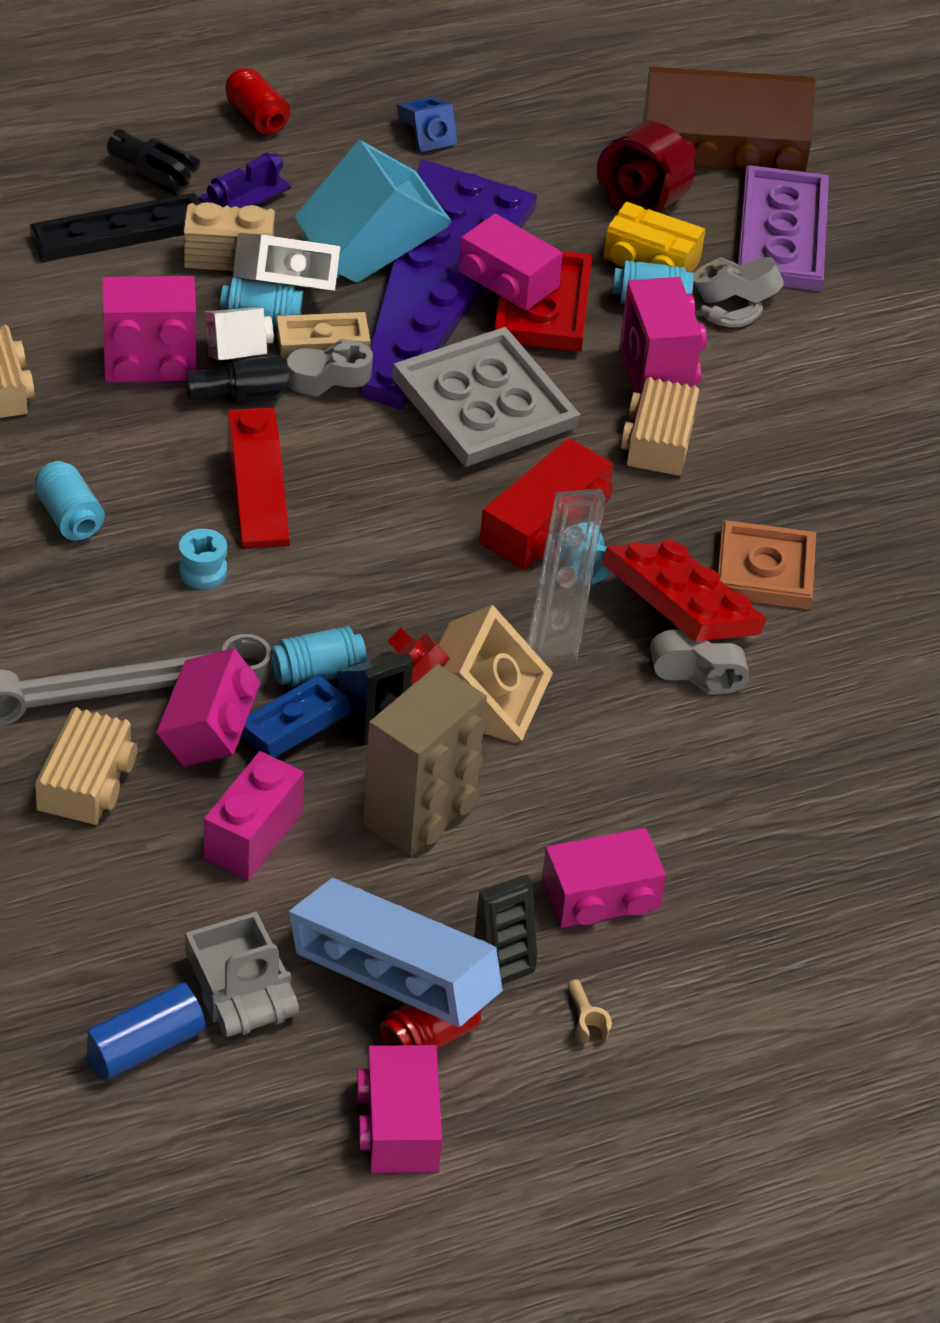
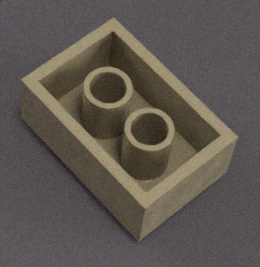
M437 664L369 721L363 815L364 827L411 858L424 845L434 844L444 832L445 827L459 814L464 816L471 811L480 793L477 787L479 769L483 762V756L481 755L482 739L487 726L485 720L487 695Z

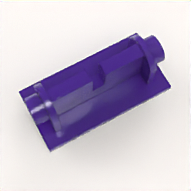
M266 152L259 158L246 164V173L241 168H237L221 177L213 178L211 185L207 187V193L199 196L198 199L201 203H214L222 208L226 205L230 208L234 206L238 208L249 205L257 206L291 189V185L279 176V170L283 168L281 157L277 153L271 154Z

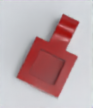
M400 627L387 640L398 652L397 655L409 654L413 659L412 685L437 664L443 666L450 659L440 645L427 633L419 640L416 638L412 639Z

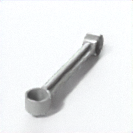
M238 634L227 639L222 646V651L235 648L242 658H250L259 662V664L249 667L253 669L261 682L259 687L263 686L270 677L272 651L267 641L253 634ZM208 654L20 681L15 673L0 669V695H9L0 700V727L17 721L24 714L26 708L173 687L177 682L185 660Z

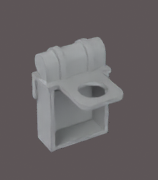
M257 911L185 933V953L203 990V1002L213 1023L218 1021L220 1030L225 1038L239 1033L242 1036L251 1033L252 1029L271 1023L277 1025L283 1023L287 1018L299 1015L297 998L291 987V974L289 971L286 972L279 958V950L272 943Z

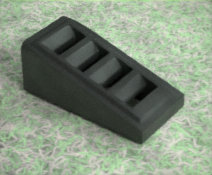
M522 875L479 892L474 938L483 940L496 947L502 985L532 974L536 970L537 945L533 882L528 875Z

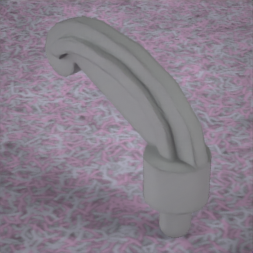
M748 300V307L729 313L716 305L713 308L703 305L700 311L708 316L709 322L719 327L721 325L729 328L742 327L751 324L760 317L763 305L761 301L754 303Z

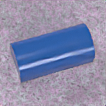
M186 982L180 983L90 1028L87 1040V1061L103 1081H108L200 1034L205 1030V1019L196 997Z

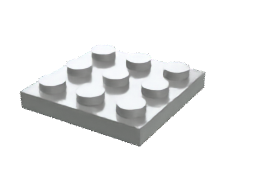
M506 327L394 363L392 379L464 467L577 428L581 414Z

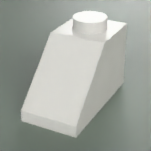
M253 307L204 311L209 357L225 360L267 354V343H273L274 334L271 316H264V308Z

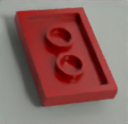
M561 251L563 256L559 287L527 311L499 295L494 330L506 327L521 345L582 352L592 254Z
M663 540L660 543L643 544L631 542L629 545L607 546L601 563L695 642L760 635L767 618L752 607V601L748 597L732 591L721 582L720 575L716 571L700 565L689 556V551L684 545L673 540Z

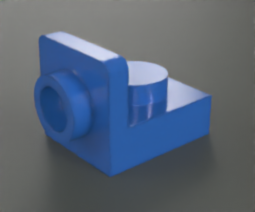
M432 96L397 104L399 121L414 127L417 150L425 152L452 146L457 143L452 103Z

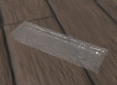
M600 488L556 492L528 639V645L546 665L577 664L606 496Z

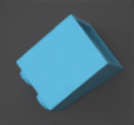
M360 139L294 216L304 231L301 235L304 241L340 246L337 278L342 275L355 283L362 281L446 229L452 222L415 170Z

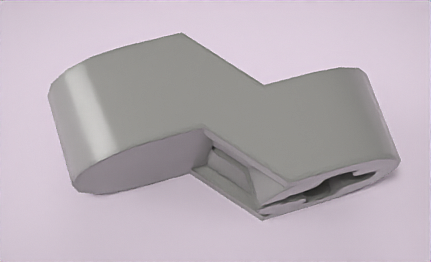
M720 257L701 266L694 273V284L702 301L705 303H717L734 295L758 303L776 294L784 285L775 260L770 257L758 258L742 266Z
M346 339L338 340L325 351L312 348L295 350L287 358V364L290 369L287 385L294 392L316 397L333 385L355 388L363 386L369 382L372 376L373 352L364 343Z
M680 629L664 631L658 634L650 644L654 671L665 680H689L706 694L713 695L734 693L742 689L750 679L745 653L740 646L735 644H711L709 641L695 642Z

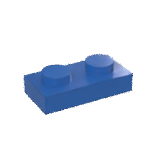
M317 675L250 713L240 737L258 751L275 758L351 714L349 698L321 676Z

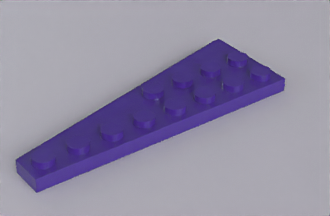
M424 159L420 162L417 171L418 175L452 222L446 229L394 260L371 345L373 352L372 376L368 383L361 386V397L403 410L409 398L391 377L394 363L444 347L484 287L459 272L461 237L495 213L516 226L523 228L536 208L537 194Z

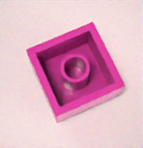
M194 276L102 277L105 382L186 381V370H196Z
M680 276L628 281L619 351L633 391L642 394L645 380L649 377H652L654 381L660 378L663 382L667 380L672 384L678 382L681 386L686 383L689 387L700 384L701 366L699 354L701 350L706 349V329L703 323L697 322L694 298L692 294L686 293Z

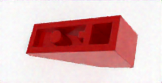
M275 408L228 410L227 452L242 549L289 546L290 537L281 447Z

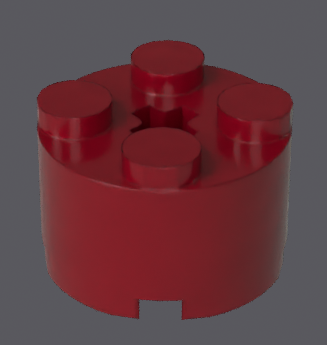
M646 120L603 149L597 162L599 185L604 182L605 188L609 193L605 198L618 212L625 202L641 206L645 210L650 209L660 213L684 196L692 186L695 176L694 159L696 157V150L691 141L682 138L671 127L652 120Z

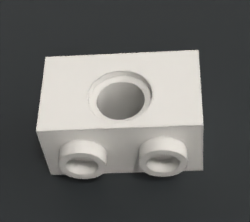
M238 233L233 277L335 291L340 246L268 235Z

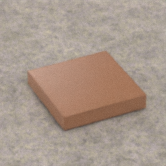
M723 520L717 573L720 575V581L732 591L745 595L754 603L810 610L813 598L816 532Z

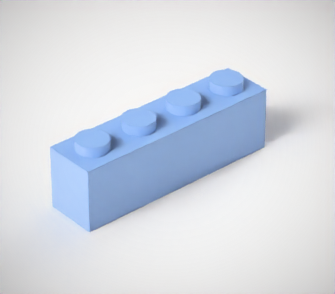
M333 877L288 911L296 953L458 1027H461L503 991L495 946Z

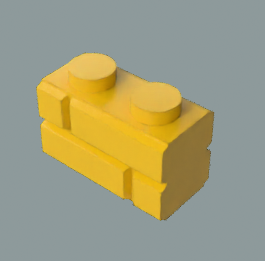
M625 202L618 215L614 217L608 226L603 258L620 267H624L625 260H628L629 262L663 264L674 267L678 266L679 268L686 267V272H693L702 256L705 228Z

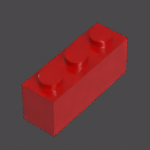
M571 438L566 439L482 509L479 543L525 570L539 557H546L555 543L569 530L580 526L583 519L596 508L601 509L606 505L613 492V485L611 484L613 463Z

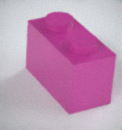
M495 213L461 237L459 272L527 311L559 287L563 252Z
M235 648L185 660L156 733L183 767L233 756L261 682L253 669L246 664Z
M259 751L205 816L204 860L249 881L303 813L305 772Z
M645 827L546 846L542 882L560 928L579 924L591 925L600 920L630 914L642 915L650 910L660 909L667 875Z
M369 1046L367 1068H357V1103H368V1115L359 1116L358 1142L359 1150H370V1173L439 1172L442 1128L437 1046Z

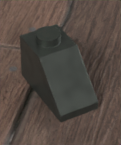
M409 654L382 655L362 663H355L346 669L338 671L337 689L346 695L350 702L351 714L344 718L364 746L368 744L369 721L412 686L414 661Z

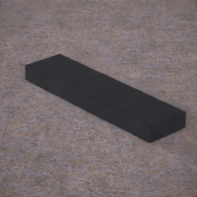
M189 193L30 224V236L42 262L53 261L184 235L187 205L193 203L197 206L201 203L196 193Z

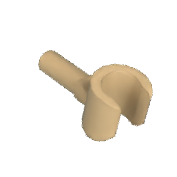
M579 980L570 981L568 989L579 1016L575 1031L577 1041L581 1044L588 1043L590 1036L588 1025H593L600 1029L603 1040H607L612 1025L609 1013L603 1008L590 1005Z

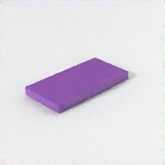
M747 165L744 180L738 265L742 266L758 258L770 257L775 260L784 281L783 287L821 292L824 281L829 175Z

